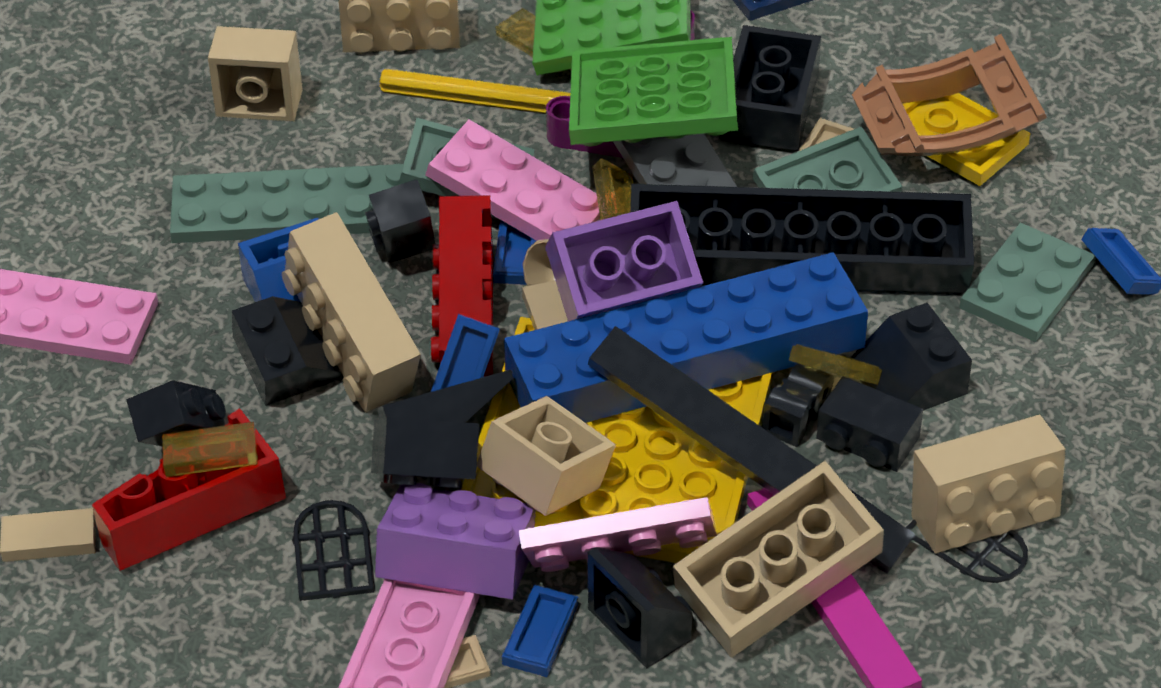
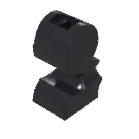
M802 362L797 363L788 378L782 380L781 387H774L770 396L764 402L762 428L779 440L798 447L807 430L808 415L811 414L818 417L819 409L832 391L833 375Z

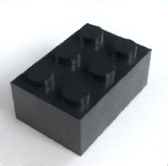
M743 25L733 58L738 131H728L725 134L719 135V139L799 151L819 74L821 36Z

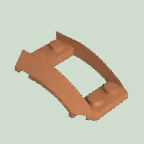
M1002 34L994 37L996 43L977 52L970 48L949 58L912 68L885 70L883 65L875 67L877 74L865 87L861 83L852 96L880 155L934 156L968 151L992 144L1044 121L1047 118L1045 111ZM981 84L998 116L988 122L960 131L918 136L902 103L937 99Z

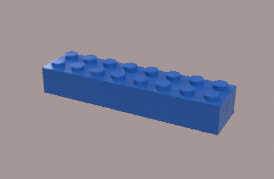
M833 252L504 338L505 371H512L513 379L509 383L520 407L548 396L586 423L646 407L645 404L587 365L589 357L615 326L709 390L794 367L799 362L805 364L865 348L868 310Z

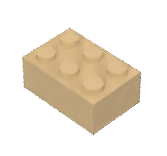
M338 0L343 53L460 48L458 0Z
M1036 415L915 450L913 461L912 518L916 520L917 527L934 553H939L1059 517L1066 449L1042 416Z

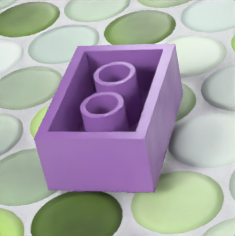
M677 201L553 232L545 246L568 321L691 290L703 284Z
M417 483V485L400 484L377 527L375 577L513 599L529 562L521 548L519 530L534 528L535 510L529 507L527 503H522L520 500L512 497L496 499L477 496L475 493L467 490L452 492L433 489L422 483Z

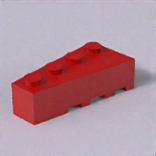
M490 195L439 196V244H433V269H439V274H432L433 300H439V305H432V331H439V336L431 337L432 363L440 362L441 364L458 314L493 326V241ZM493 351L483 377L493 375Z
M240 408L228 415V423L217 431L208 428L195 437L197 444L180 455L174 451L159 460L160 465L158 469L148 476L139 473L92 504L101 544L119 571L286 499L278 456Z

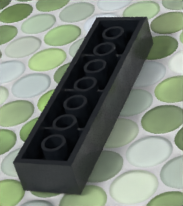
M631 184L630 213L674 201L678 202L703 280L702 285H710L834 252L856 290L965 293L970 286L974 269L971 194Z

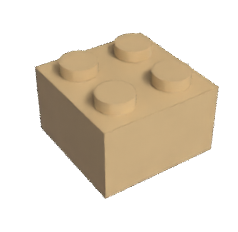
M217 26L208 55L216 117L295 121L302 93L296 31Z
M545 396L491 421L477 461V467L491 476L497 484L506 487L524 500L529 507L546 516L600 488L616 444L554 400Z

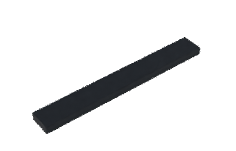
M616 326L589 357L587 365L773 495H776L817 467V465ZM850 489L884 530L882 553L869 562L888 574L915 534Z

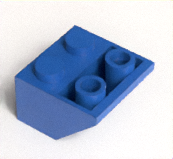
M318 217L238 243L242 277L255 302L272 296L301 302L297 294L292 296L288 292L283 282L282 272L285 271L286 265L285 251L288 250L290 231L319 220Z

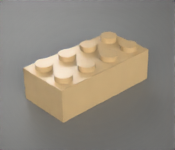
M337 212L290 231L288 250L285 251V271L282 272L283 282L288 292L292 296L297 294L303 305L302 313L308 327L312 331L317 329L323 339L322 347L328 362L332 366L337 365L344 376L343 385L349 398L353 402L358 401L366 413L411 393L421 354Z
M824 461L673 565L675 588L732 658L882 553L884 530L829 464Z

